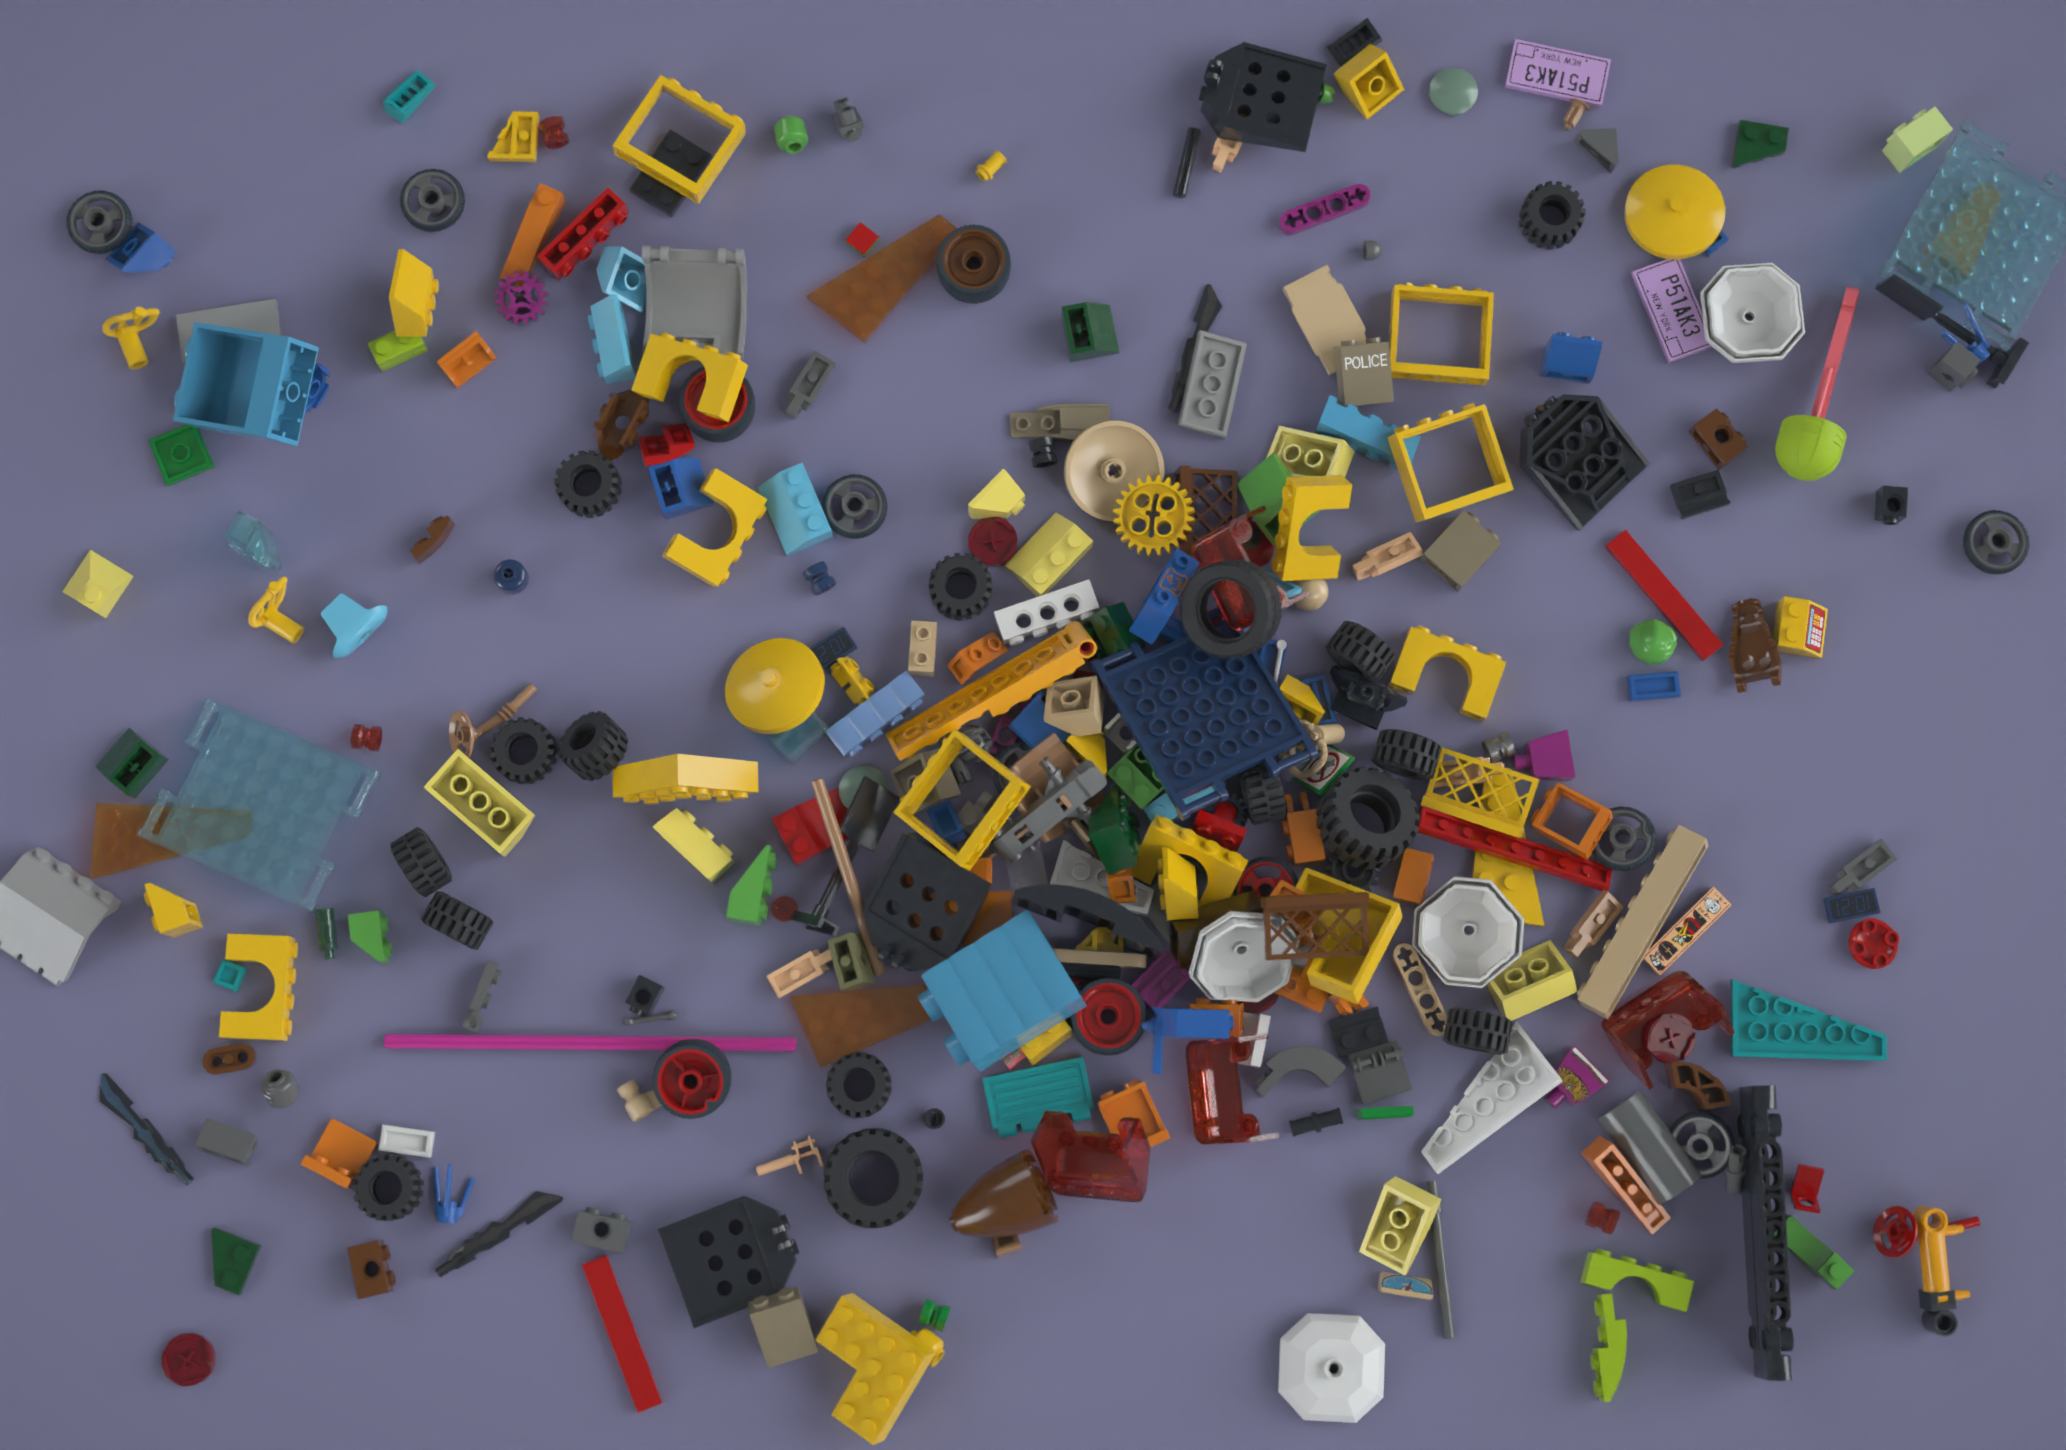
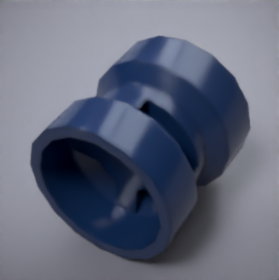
M825 561L818 562L803 572L805 579L810 581L812 585L811 590L815 596L830 590L836 585L833 576H829L827 572L828 567Z

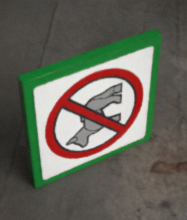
M1331 744L1327 745V761L1320 771L1307 779L1293 778L1295 782L1320 796L1355 760L1354 756ZM1321 750L1318 751L1319 757L1310 760L1301 772L1310 769L1318 762L1322 753Z

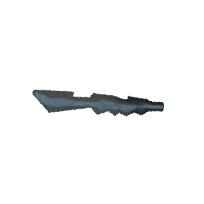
M103 1073L101 1075L99 1102L134 1128L133 1139L144 1143L146 1153H151L154 1162L163 1164L166 1172L175 1174L186 1186L189 1185L194 1178L186 1170L184 1162L173 1147H167L163 1137L149 1119H141L130 1107L134 1102L107 1073Z

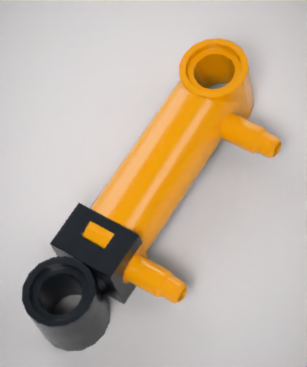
M1921 1205L1913 1212L1918 1226L1923 1289H1919L1920 1308L1925 1309L1921 1321L1926 1330L1940 1336H1950L1956 1331L1958 1321L1955 1314L1948 1310L1957 1309L1956 1301L1969 1298L1970 1292L1968 1290L1950 1289L1945 1236L1963 1233L1964 1227L1962 1225H1948V1218L1943 1210L1928 1205ZM1932 1215V1222L1928 1225V1217ZM1939 1317H1942V1322L1938 1326L1937 1321Z

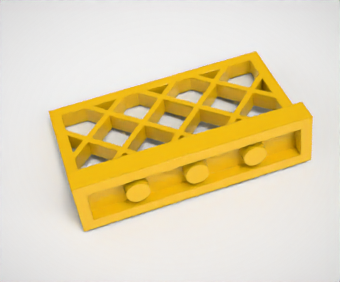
M1442 747L1434 778L1430 779L1421 805L1521 838L1539 779ZM1445 754L1455 757L1459 765L1458 768L1446 773L1442 765ZM1460 759H1463V760H1466V761H1469V762H1467V763H1465V764H1462V762H1461ZM1475 763L1480 766L1484 775L1471 781L1465 767ZM1484 767H1487V768H1490V769H1493V770L1487 773ZM1440 769H1441L1443 775L1440 776V777H1438L1439 772H1440ZM1461 770L1468 783L1454 789L1448 776ZM1499 771L1504 773L1508 783L1495 789L1489 775ZM1509 775L1517 778L1511 781ZM1445 778L1451 791L1444 795L1433 793L1436 782ZM1486 778L1492 791L1479 797L1473 783ZM1522 779L1532 782L1529 793L1519 797L1513 784ZM1470 786L1476 799L1463 803L1456 792ZM1510 786L1516 799L1503 805L1497 792ZM1453 794L1456 800L1448 798V796ZM1494 794L1500 807L1490 812L1485 810L1481 800ZM1527 797L1525 805H1523L1521 800ZM1478 802L1480 808L1472 806V804ZM1516 802L1519 803L1522 809L1519 821L1509 818L1505 810L1506 807ZM1502 810L1504 816L1496 814V812Z

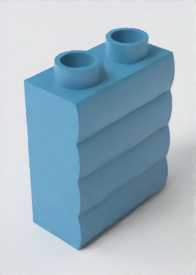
M194 322L191 338L185 346L186 363L181 385L174 396L175 413L173 421L203 430L298 446L319 347L288 336Z
M1028 910L1015 916L1002 926L989 932L973 944L963 948L947 960L922 974L921 977L928 989L917 996L933 1022L945 1016L954 1033L943 1039L958 1066L971 1060L973 1065L980 1071L1087 1006Z

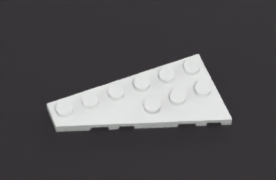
M1517 1021L1512 1027L1507 1053L1502 1055L1495 1054L1490 1061L1486 1062L1464 1092L1465 1096L1458 1106L1455 1105L1447 1121L1436 1130L1421 1151L1437 1174L1441 1173L1563 1082Z

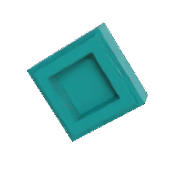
M222 959L212 983L239 992L248 968Z

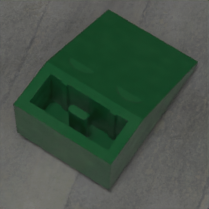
M1118 785L1113 786L1089 820V836L1108 875L1136 866L1137 855L1140 854L1137 843L1140 840L1137 830L1140 827L1139 820L1135 813L1131 814L1128 808L1130 807V802L1125 792L1121 793Z

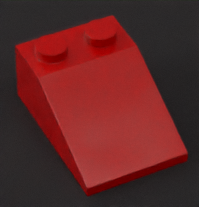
M838 787L829 791L828 794L838 825L840 826L848 809L840 799ZM816 797L772 818L797 867L833 849ZM842 834L844 842L850 840L849 837Z

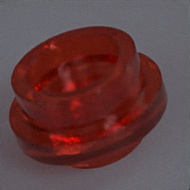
M788 896L777 898L772 905L774 917L781 922L791 921L790 918L794 910L798 911L796 902Z

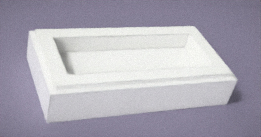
M382 1125L378 1151L431 1158L435 1132Z

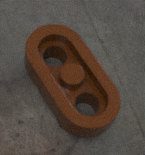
M236 1044L208 1050L203 1056L202 1064L208 1073L220 1075L250 1069L255 1064L257 1055L254 1048L250 1045ZM245 1052L248 1057L245 1062H242L240 1055ZM220 1057L222 1063L217 1067L214 1064V1060Z

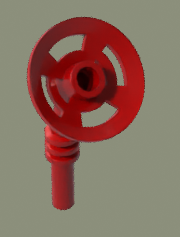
M1901 1206L1889 1207L1878 1216L1873 1229L1874 1244L1882 1255L1889 1258H1899L1907 1254L1914 1246L1916 1239H1918L1916 1218L1907 1208ZM1896 1214L1898 1215V1217L1892 1219L1887 1225H1885V1223L1890 1217ZM1978 1216L1948 1222V1225H1962L1965 1230L1980 1226V1220ZM1907 1217L1910 1219L1912 1223L1913 1229L1911 1230L1908 1223H1906ZM1882 1234H1887L1888 1240L1892 1244L1889 1249L1883 1242Z

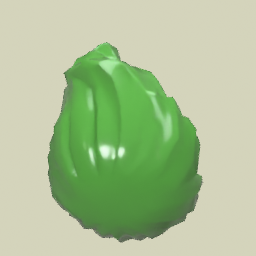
M1657 619L1642 621L1640 624H1635L1629 631V645L1634 655L1648 665H1661L1667 661L1677 645V637L1671 626Z

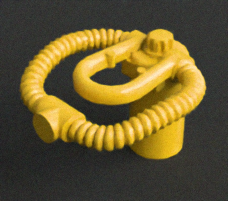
M136 307L135 310L126 312V314H118L108 318L102 325V331L105 335L114 336L118 339L130 369H139L149 363L138 334L139 331L147 329L155 323L159 315L157 308L144 309ZM147 316H149V318H148L147 320H145L142 324H140V323L142 322L143 318H146ZM127 320H134V322L129 326L127 323H125ZM117 323L116 328L110 329L113 324Z
M283 576L277 582L269 583L265 594L250 610L248 622L253 628L264 625L294 644L302 636L304 627L278 611L285 596L288 581L287 577ZM268 602L267 608L265 609L264 605Z

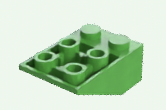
M1272 453L1237 483L1257 525L1272 545H1275V536L1279 530L1278 515L1279 511L1282 510V489L1285 486L1286 477H1293L1275 453ZM1316 511V512H1314L1313 514H1311V515L1303 522L1302 526H1303L1304 524H1306L1310 519H1312V518H1313L1316 514H1318L1320 511Z
M1138 744L1133 746L1107 772L1142 810L1164 791L1163 786Z
M770 845L765 846L731 890L726 914L730 922L761 927L762 921L767 920L769 906H767L765 900L766 895L771 896L773 881H771L770 872L771 870L775 871L778 858Z

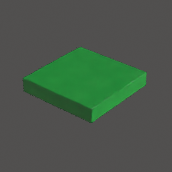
M185 424L148 440L168 487L215 468L200 428Z
M1414 1106L1361 1108L1355 1110L1356 1119L1408 1118L1414 1115Z

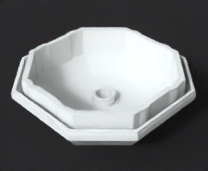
M1773 263L1723 266L1700 292L1705 341L1732 363L1782 360L1805 334L1800 285ZM1745 314H1750L1753 320H1746Z
M1454 876L1414 909L1412 946L1445 985L1483 988L1522 956L1524 918L1490 879ZM1468 925L1472 926L1474 933L1467 934L1464 928Z
M1230 911L1199 932L1189 976L1208 999L1259 1002L1288 983L1295 959L1265 960L1263 913ZM1270 914V924L1278 930L1285 920L1280 914ZM1289 925L1281 932L1290 943L1297 937V934ZM1277 937L1271 944L1272 954H1281L1288 947L1280 937ZM1300 940L1294 945L1297 949H1298ZM1291 949L1287 954L1296 952Z
M1307 1313L1280 1338L1278 1392L1303 1420L1357 1423L1383 1398L1385 1343L1360 1316ZM1331 1364H1337L1338 1371L1335 1374L1329 1372Z

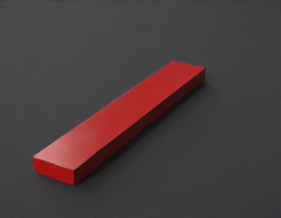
M1626 529L1605 546L1702 661L1724 645Z
M608 1255L582 1264L637 1413L663 1403Z

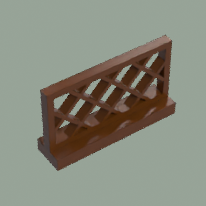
M1180 466L1175 471V483L1179 482L1180 484L1178 492L1183 489L1187 490V495L1184 499H1192V503L1187 507H1193V502L1198 497L1209 507L1201 516L1196 511L1189 516H1194L1197 520L1195 523L1188 524L1193 530V526L1199 521L1209 533L1200 540L1193 531L1192 533L1184 532L1187 541L1178 540L1179 550L1192 558L1193 551L1198 546L1209 556L1204 562L1199 563L1197 568L1202 569L1204 566L1212 564L1208 562L1210 559L1218 562L1219 560L1215 554L1223 547L1225 548V541L1215 530L1222 523L1229 529L1237 524V471L1190 468V466ZM1193 475L1203 476L1209 484L1200 491L1193 484ZM1219 477H1230V488L1226 492L1215 483ZM1210 486L1221 495L1213 504L1203 494ZM1223 498L1230 505V513L1225 517L1215 507ZM1210 510L1221 520L1213 529L1203 519ZM1209 535H1212L1221 544L1213 553L1202 543Z
M1369 892L1261 897L1265 960L1367 955L1369 952L1367 910ZM1360 908L1361 919L1353 926L1345 918V915L1351 909ZM1336 909L1345 910L1340 914ZM1320 910L1316 915H1314V914L1311 912V911ZM1325 910H1332L1338 916L1329 928L1319 919ZM1300 911H1306L1313 918L1304 929L1293 920ZM1280 912L1287 919L1278 930L1270 924V913ZM1285 912H1293V913H1292L1291 916H1288ZM1341 920L1352 929L1343 940L1332 931ZM1315 922L1319 923L1326 930L1317 942L1307 933ZM1289 923H1292L1300 931L1291 943L1281 934ZM1354 933L1362 938V950H1352L1346 944ZM1330 934L1339 944L1333 951L1327 952L1320 944ZM1303 935L1314 944L1307 953H1301L1294 946ZM1277 937H1280L1288 947L1281 954H1272L1271 944ZM1343 946L1347 951H1339V950H1340L1341 947ZM1316 948H1318V949H1320L1322 952H1313V951H1314ZM1291 949L1296 952L1287 954Z

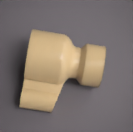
M635 1079L628 1081L617 1089L621 1098L626 1099L625 1109L633 1122L641 1120L662 1106L657 1100L654 1090L640 1093Z

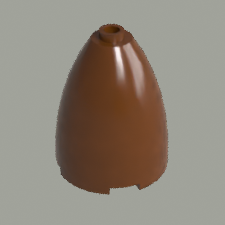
M1025 1149L994 1166L964 1193L952 1210V1217L949 1218L955 1232L959 1231L962 1235L972 1237H1008L1039 1230L1059 1221L1058 1216H1054L1053 1213L1058 1208L1050 1185L1040 1168L1034 1166L1033 1163L1036 1162V1158L1029 1149Z

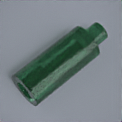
M334 908L317 909L315 914L319 951L324 952V960L335 959L334 950L338 949Z

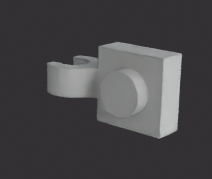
M984 791L975 805L967 801L957 814L963 830L970 835L986 814L983 811L993 799V796L988 792Z

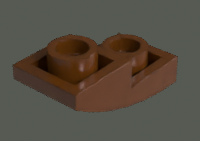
M448 515L434 519L430 523L431 526L426 528L431 537L419 540L414 544L415 548L410 550L420 564L434 554L450 535L455 524Z

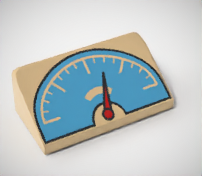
M1381 1272L1379 1275L1378 1291L1381 1293L1427 1300L1433 1299L1432 1281L1430 1279Z

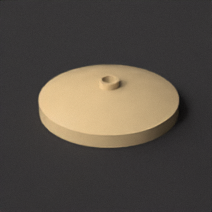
M1103 421L1086 428L1072 442L1064 463L1065 484L1073 501L1087 514L1105 521H1113L1115 518L1120 517L1114 514L1113 509L1121 508L1116 503V499L1124 500L1121 491L1129 493L1131 491L1128 486L1129 483L1136 487L1138 486L1137 478H1140L1145 483L1147 475H1150L1152 481L1156 480L1157 475L1161 476L1162 482L1164 480V461L1157 443L1144 429L1125 421ZM1111 465L1116 469L1112 475L1108 473L1110 470L1109 466ZM1147 497L1140 498L1137 506L1141 508L1146 507L1150 499Z

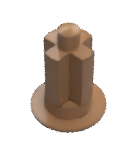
M1575 98L1569 100L1572 105L1563 119L1566 130H1570L1571 127L1575 128L1584 110L1588 111L1590 109L1583 101Z

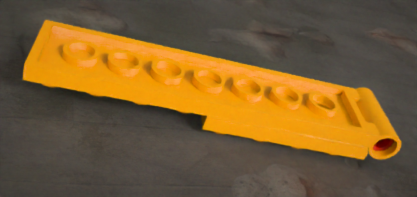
M1072 621L1061 631L897 726L885 735L899 761L909 759L916 755L920 749L937 743L942 736L952 733L954 729L959 730L966 722L978 719L985 711L989 710L993 717L1004 714L1010 707L1018 702L1028 700L1032 694L1040 689L1050 687L1057 679L1074 673L1076 668L1085 664L1083 658H1090L1096 653L1097 645L1080 622Z

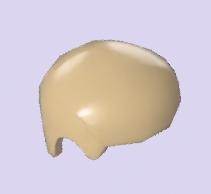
M1324 579L1293 581V584L1302 588L1301 593L1291 597L1292 602L1297 608L1304 611L1317 610L1327 600L1329 590Z

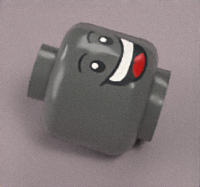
M276 1069L269 1072L261 1083V1091L266 1101L274 1108L291 1106L300 1094L294 1076L286 1070Z

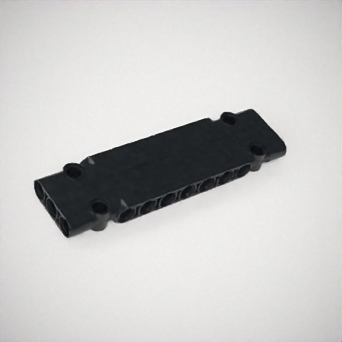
M1776 1085L1739 1087L1741 1115L1738 1116L1737 1129L1739 1137L1742 1138V1146L1746 1149L1745 1165L1747 1173L1743 1177L1742 1205L1748 1311L1752 1320V1325L1749 1326L1748 1337L1750 1347L1753 1349L1754 1377L1768 1381H1791V1356L1781 1354V1352L1793 1351L1794 1347L1793 1331L1791 1327H1786V1323L1791 1318L1783 1153L1780 1144L1776 1142V1137H1780L1782 1133V1121L1779 1113H1768V1110L1777 1109ZM1766 1144L1772 1148V1156L1770 1158ZM1770 1172H1771V1173L1773 1174V1176H1774V1181H1773V1183H1772L1771 1185H1770ZM1771 1198L1775 1202V1209L1773 1211L1771 1206ZM1773 1225L1775 1226V1228H1776V1230H1777V1234H1776V1236H1775L1774 1238H1773ZM1774 1252H1776V1254L1778 1255V1262L1776 1265L1774 1261ZM1776 1279L1779 1281L1780 1284L1779 1290L1777 1292ZM1777 1306H1779L1781 1309V1316L1777 1320H1775V1317L1777 1315Z

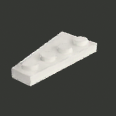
M1063 840L1050 884L1078 887L1110 898L1106 869L1103 863ZM1133 879L1136 901L1119 904L1132 913L1148 917L1155 891Z

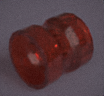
M552 116L543 119L539 123L541 132L545 134L544 143L547 149H558L569 144L568 134L563 130L565 127L563 117Z
M354 724L351 733V748L360 750L367 747L369 751L378 752L382 742V727L372 726L369 729L363 724Z
M1594 1201L1587 1214L1585 1225L1592 1228H1601L1602 1232L1611 1235L1618 1223L1620 1211L1613 1208H1604L1603 1204Z

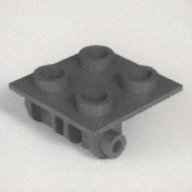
M1397 1040L1348 1054L1363 1104L1412 1090L1402 1058L1404 1054Z

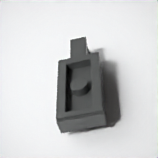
M814 351L789 391L787 400L791 403L786 409L787 416L795 420L802 409L807 411L812 406L837 366L834 361Z
M1881 838L1840 868V871L1836 873L1839 879L1831 884L1829 889L1834 895L1839 894L1845 888L1849 892L1854 889L1856 890L1896 861L1897 858Z
M492 961L487 962L463 1023V1028L478 1032L484 1021L480 1012L482 1008L487 1009L492 995L488 992L491 985H496L502 972L498 969L500 964Z

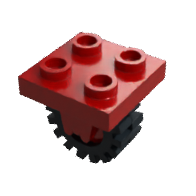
M1233 793L1232 797L1229 796L1228 800L1223 802L1217 801L1199 810L1191 830L1207 840L1217 842L1221 847L1231 852H1237L1247 831L1244 828L1249 817L1247 804L1243 805L1244 800L1242 798L1237 800V794Z

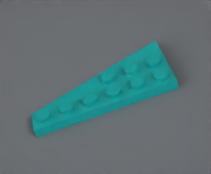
M1730 980L1731 1057L1887 1061V1035L1844 1021L1836 1016L1822 1013L1814 1008L1784 997L1770 994L1762 989L1748 986L1737 980Z

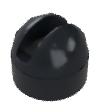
M928 1109L923 1116L924 1124L930 1129H938L944 1124L945 1115L940 1109ZM935 1112L933 1125H930L931 1113Z

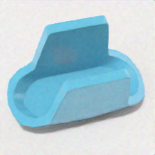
M339 594L321 612V616L337 638L333 650V658L347 657L365 642L385 621L388 613L387 606L381 605L365 609L346 595Z

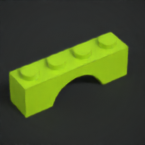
M1597 1248L1595 1253H1587L1581 1283L1611 1290L1619 1280L1629 1276H1636L1644 1280L1651 1287L1656 1304L1687 1312L1694 1281L1687 1279L1688 1274L1672 1270L1671 1274L1661 1272V1266L1647 1263L1646 1267L1636 1265V1259L1621 1256V1260L1611 1258V1252Z

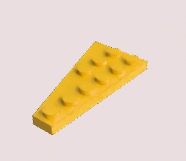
M1504 774L1492 775L1491 782L1495 789L1508 783ZM1509 775L1511 781L1514 780L1513 776ZM1488 782L1482 784L1481 796L1492 791ZM1510 786L1497 792L1503 805L1516 799ZM1494 794L1481 800L1487 811L1491 812L1500 807ZM1518 802L1505 808L1509 818L1517 821L1520 820L1521 812ZM1502 810L1496 812V814L1504 816ZM1523 831L1521 838L1526 839L1525 831ZM1475 851L1472 878L1490 879L1522 915L1524 924L1544 927L1533 869Z

